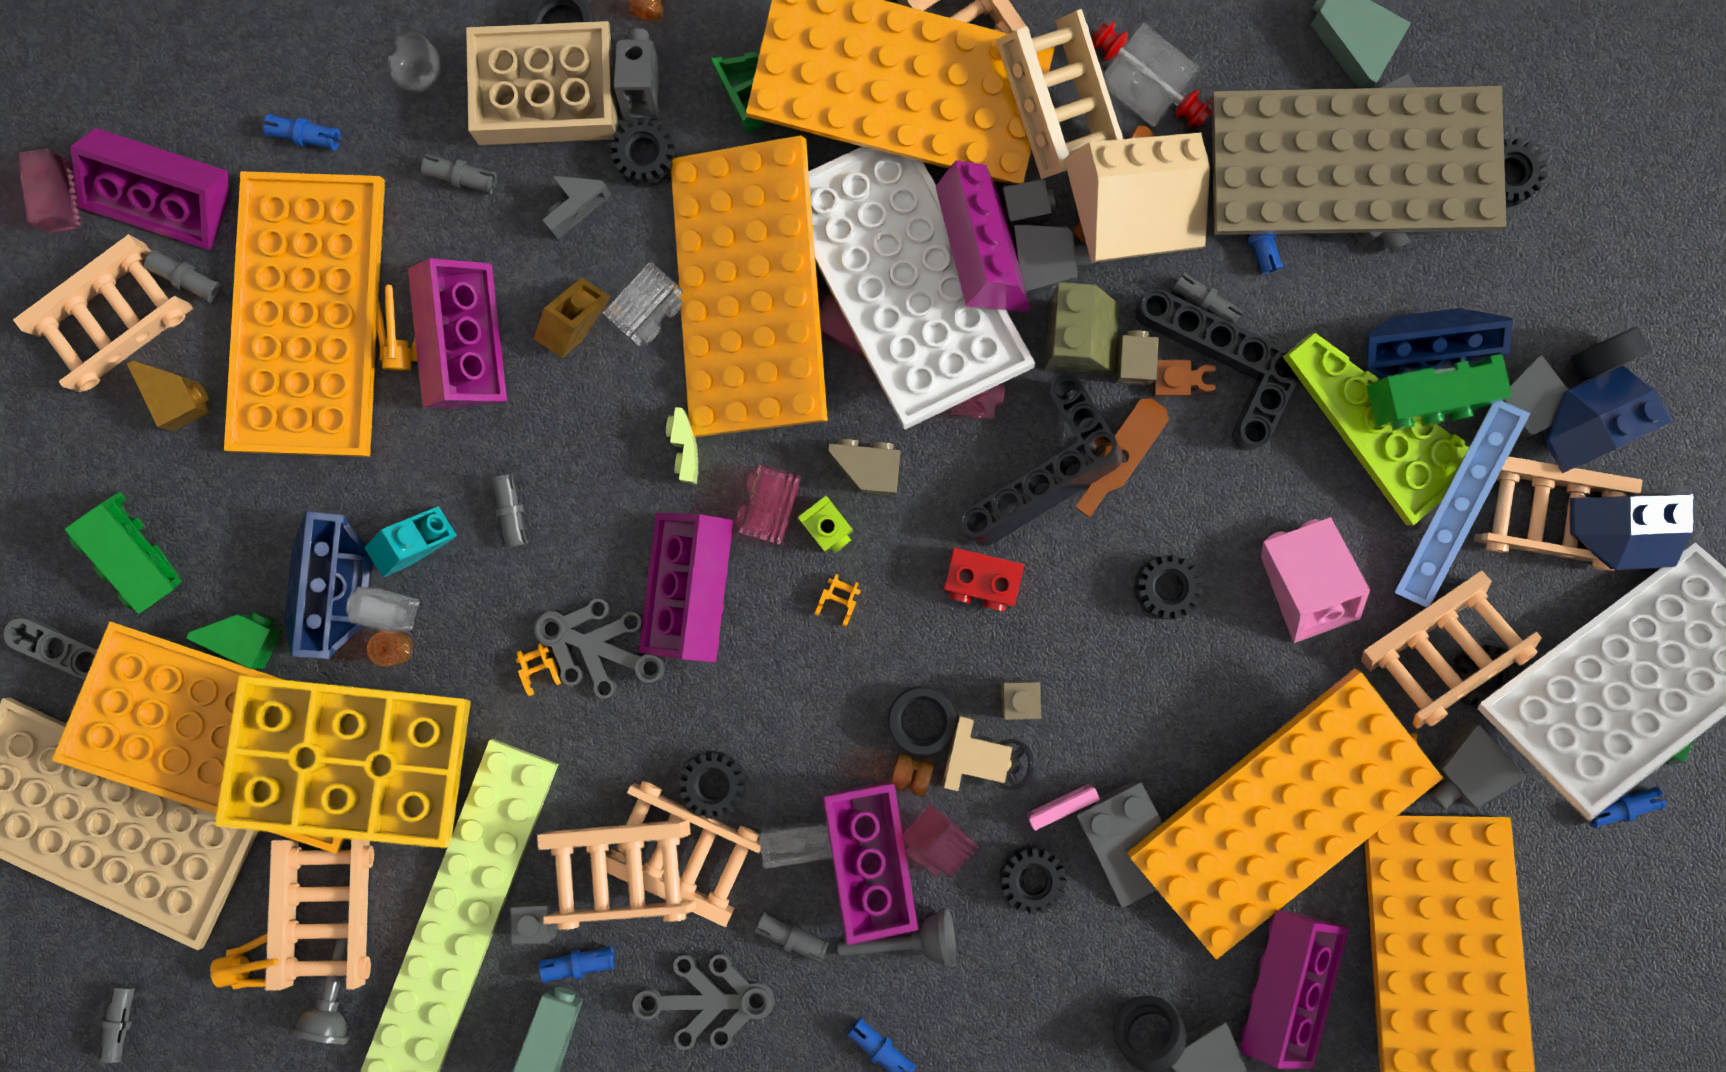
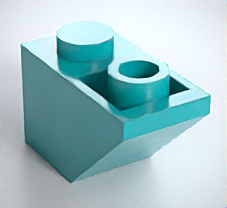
M438 506L381 529L365 546V550L384 578L415 564L453 540L457 535Z

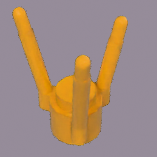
M388 284L385 286L387 339L379 300L377 313V335L382 369L411 370V362H418L415 337L411 348H408V341L396 340L393 288Z
M268 933L240 947L227 950L225 957L214 959L210 968L211 979L214 985L218 988L231 985L234 990L244 987H266V979L246 978L249 977L250 971L276 966L279 960L272 958L250 963L248 958L242 956V954L266 943Z

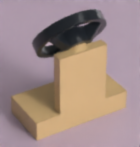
M957 715L956 729L952 736L942 781L944 788L958 791L962 773L992 780L995 785L1005 790L1020 789L1030 781L1035 763L1033 754L1025 743L1013 739L992 743L970 738L974 720ZM1014 743L1020 747L1012 752V747L1005 745ZM1025 752L1028 768L1026 775L1018 783L1016 773L1020 769L1019 758ZM1006 777L1009 780L1011 786H1006L1003 784L1005 783Z

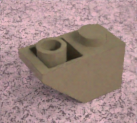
M837 439V444H829V455L861 493L896 496L901 450H893L894 444L873 442L872 448L858 446L859 441L852 439Z

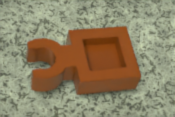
M1157 360V378L1153 382V397H1189L1191 395V387H1194L1201 393H1210L1216 389V385L1203 383L1202 374L1213 373L1216 371V367L1213 365H1203L1197 370H1191V360Z

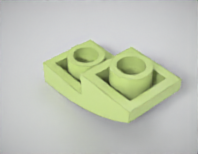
M675 407L674 416L669 415L667 419L666 436L671 437L670 443L673 446L684 449L683 453L678 452L676 455L674 471L676 474H680L679 480L682 483L697 485L698 453L696 439L693 435L687 413L683 408Z

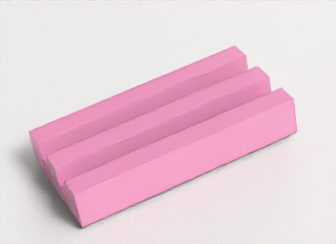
M1086 784L1027 812L1026 817L1035 831L1100 800L1095 788Z

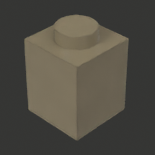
M1133 330L1128 331L1127 335H1123L1117 341L1115 383L1151 385L1156 381L1159 337H1149V332Z
M1000 682L1001 718L1005 720L1041 719L1040 682Z

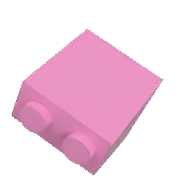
M1331 517L1321 521L1318 519L1310 520L1301 525L1299 529L1288 533L1284 531L1274 533L1263 542L1261 559L1294 643L1361 618L1370 589Z

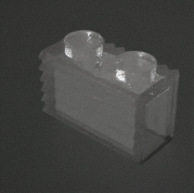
M650 261L608 306L603 314L637 346L641 345L643 341L647 344L660 331V327L657 325L665 319L666 315L671 318L681 309L684 302L680 297L684 292Z
M358 587L356 592H353L348 599L346 612L349 613L348 619L350 623H357V625H364L365 627L385 632H409L413 627L419 599L379 588Z
M822 818L819 822L814 819L812 823L807 820L805 824L800 821L798 825L793 822L791 826L785 824L784 827L778 825L777 828L771 826L770 829L764 827L759 836L764 869L832 858L827 822Z

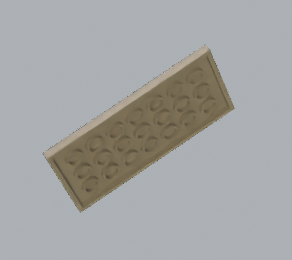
M1502 86L1214 91L1211 96L1214 235L1497 231L1507 227Z

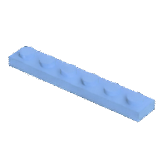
M1503 401L1491 405L1395 590L1396 594L1426 608L1431 605L1531 413Z

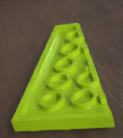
M1316 333L1306 336L1283 356L1406 526L1415 525L1442 501L1469 449L1464 444L1465 441L1456 434L1448 433L1437 424L1422 426L1421 421L1414 422V427L1399 431H1392L1391 425L1376 428L1366 386L1377 382L1378 378L1369 371L1364 372L1349 361L1347 355Z

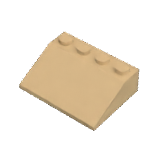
M608 21L466 27L468 128L478 145L615 139L613 135L618 131L617 100L614 89V68Z
M1201 133L1088 142L1064 158L1091 263L1205 247L1210 165Z

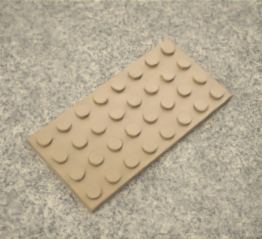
M2 698L0 703V859L196 950L204 948L259 830L215 826L217 814L52 761L67 724L12 698Z

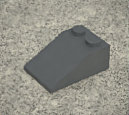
M1135 778L1099 796L1100 800L1072 813L1121 908L1157 890L1127 854L1131 848L1162 824L1143 784Z

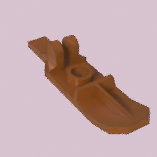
M1152 398L1140 399L1115 434V438L1123 454L1126 456V462L1121 463L1114 471L1090 484L1074 507L1075 509L1090 518L1108 492L1121 488L1168 422L1169 418L1166 408ZM1107 446L1100 457L1110 453L1112 447Z

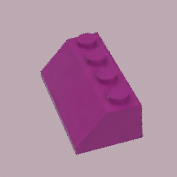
M94 128L70 146L79 208L207 250L213 247L229 203L227 170L98 128Z
M955 160L936 185V191L965 306L1028 312L1031 306L999 189L991 177L987 165Z
M428 258L408 268L423 408L455 409L506 402L507 396L492 264Z
M656 512L639 653L684 660L716 662L721 618L724 609L723 601L728 575L733 520L701 514Z
M878 782L847 788L823 796L846 944L850 945L918 930L894 783Z
M1276 910L1275 916L1269 924L1268 931L1270 936L1266 951L1260 959V974L1257 986L1251 994V1009L1248 1021L1241 1032L1242 1044L1240 1052L1277 1069H1314L1349 927L1296 912Z

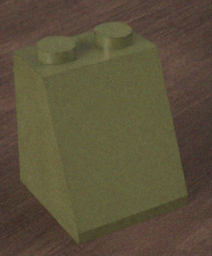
M1059 282L1049 299L1044 369L1114 375L1120 304L1096 285Z

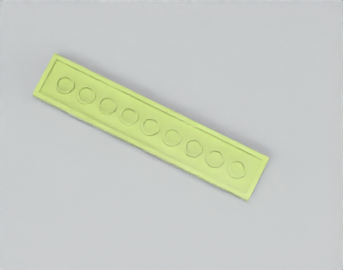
M489 740L453 832L451 846H448L360 1072H440L559 764L500 741Z

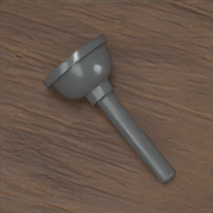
M940 908L939 913L927 917L921 924V929L912 931L911 934L883 937L850 945L843 941L839 942L836 947L837 954L841 957L913 949L914 952H923L925 957L932 962L945 964L947 968L954 967L956 962L954 927L948 908Z
M343 920L341 924L349 923V920ZM337 938L331 961H346L348 938ZM327 976L322 996L317 998L315 1008H308L302 1012L295 1026L290 1027L289 1035L322 1043L348 1044L349 1037L346 1035V1021L343 1015L337 1012L339 1002L336 1001L342 976Z

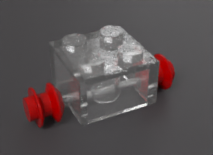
M1115 21L1109 26L1103 23L1094 33L1091 40L1095 43V50L1101 48L1105 51L1104 61L1115 58L1103 74L1107 90L1152 127L1160 122L1173 104H1176L1178 106L1175 118L1178 119L1185 116L1189 120L1188 129L1193 124L1199 128L1212 113V110L1208 107L1211 100L1203 103L1198 99L1200 90L1191 91L1187 95L1184 93V90L1202 68L1144 22L1128 43L1127 31L1121 34L1114 31Z

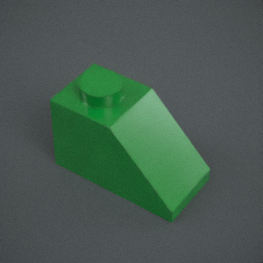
M253 611L252 615H235L191 631L186 639L247 668L260 669L265 668L283 630L272 625L273 618Z

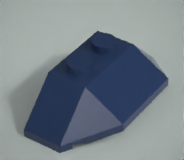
M1463 308L1392 316L1367 335L1365 368L1381 380L1389 376L1434 368V370L1455 367L1454 364L1468 361L1469 365H1473L1488 359L1490 356L1499 354L1505 357L1510 353L1513 319L1507 316Z
M1622 365L1564 392L1554 417L1552 430L1548 432L1545 443L1561 473H1565L1671 423L1673 418L1657 389Z
M1694 494L1570 498V535L1577 541H1581L1592 554L1613 570L1676 567L1694 531Z
M305 511L292 546L285 611V624L291 657L329 659L337 649L365 625L371 558L365 550V544L349 525L344 515Z

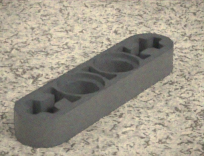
M32 618L13 619L4 629V640L12 649L83 680H86L88 672L81 667L80 661L82 656L87 652H91L96 656L99 649L98 646ZM26 628L25 632L27 634L40 638L38 641L22 640L23 636L19 634V629ZM55 638L60 639L64 644V651L58 658L51 656L48 649L49 643Z

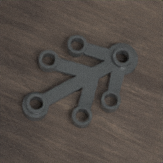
M600 598L593 599L589 602L588 606L565 616L555 611L545 612L540 615L534 624L535 637L541 644L552 647L561 669V680L565 685H578L584 678L582 668L573 663L566 643L579 647L594 682V693L600 699H608L614 696L617 686L614 680L608 678L599 656L634 669L637 677L646 683L660 680L665 673L664 661L659 656L646 654L641 657L604 642L625 632L635 633L642 628L643 618L637 612H626L622 615L621 619L587 634L571 628L592 618L602 620L608 617L610 605L606 600ZM598 602H601L605 607V611L601 616H597L593 612V606ZM630 615H634L638 620V624L634 629H629L626 626V619ZM551 622L556 623L559 627L558 633L554 636L549 635L547 632V626ZM649 661L655 662L657 665V672L654 675H649L645 671V665ZM571 668L578 672V678L574 682L569 681L566 677L567 671ZM603 681L611 685V691L608 695H603L599 691V685Z
M718 952L712 956L709 962V969L712 974L722 976L737 993H723L696 967V960L693 955L681 953L673 963L674 972L680 977H685L701 994L661 995L654 988H644L637 993L633 1000V1011L637 1017L643 1020L654 1019L661 1010H702L688 1025L681 1026L676 1031L674 1043L680 1050L691 1049L696 1042L697 1036L723 1009H738L725 1025L716 1026L710 1035V1042L714 1048L719 1050L726 1049L731 1044L733 1036L749 1019L759 1020L765 1018L771 1013L775 1003V997L771 988L761 982L749 983L732 966L730 956L724 952ZM687 959L691 963V968L687 971L681 970L678 966V961ZM716 959H724L727 967L724 970L715 968L714 961ZM754 994H759L763 997L764 1002L759 1006H755L751 1003L750 997ZM646 996L653 997L655 1006L652 1008L646 1007L643 1004V998ZM682 1032L689 1033L692 1041L690 1043L681 1042L679 1034ZM717 1032H725L728 1040L724 1043L718 1042L715 1039Z

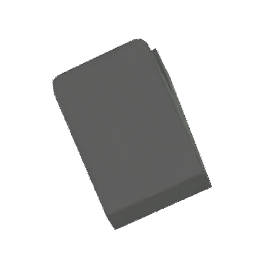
M553 176V179L567 195L568 199L565 202L559 201L551 206L543 222L559 239L612 195L602 180Z

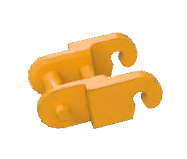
M835 574L834 579L829 578L830 589L829 591L824 589L814 615L819 616L825 599L834 600L849 608L842 626L847 627L856 605V601L852 599L854 594L859 595L861 590L857 589L858 582L854 586L839 581L838 574ZM834 587L851 593L849 599L846 600L833 595Z
M538 643L537 650L527 654L518 651V658L515 659L517 664H521L522 669L518 673L528 696L534 695V690L530 688L531 681L529 677L532 673L549 668L556 685L562 684L554 658H548L547 652H549L548 647L544 648L541 643ZM541 656L543 664L529 669L527 661Z

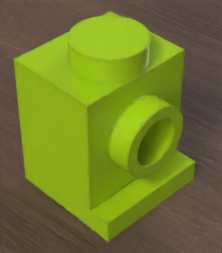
M827 496L823 497L798 517L825 553L830 549L836 553L852 541L848 535L853 532V529ZM831 520L835 524V528L831 533H825L821 530L823 521Z

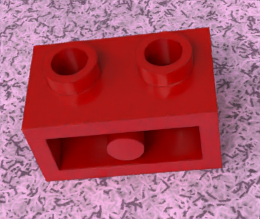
M953 548L943 591L950 592L949 599L969 604L971 597L985 600V608L1005 612L1006 606H1015L1025 564Z

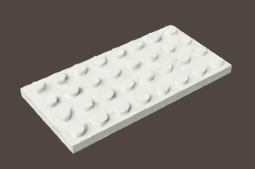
M860 147L809 171L815 262L904 430L1034 368L1035 362L1006 310L965 306L936 185L923 162Z
M1696 542L1683 551L1676 567H1662L1481 702L1478 710L1588 821L1726 715V568Z

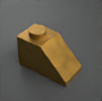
M580 278L544 308L534 340L561 358H564L582 342L609 302L611 296L584 278Z
M136 361L127 363L157 427L175 431L211 413L206 404L209 400L208 395L199 382Z

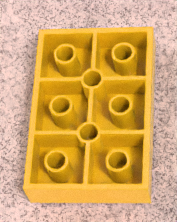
M239 676L215 826L442 848L451 846L471 701L449 697Z

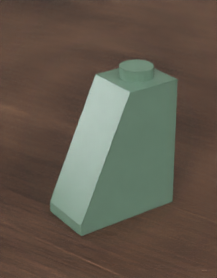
M1316 0L1312 10L1316 11L1317 14L1310 25L1355 86L1361 89L1372 88L1377 83L1411 23L1371 0Z
M555 987L554 990L549 988L540 1000L513 1072H560L583 999L575 997L576 993L564 987Z

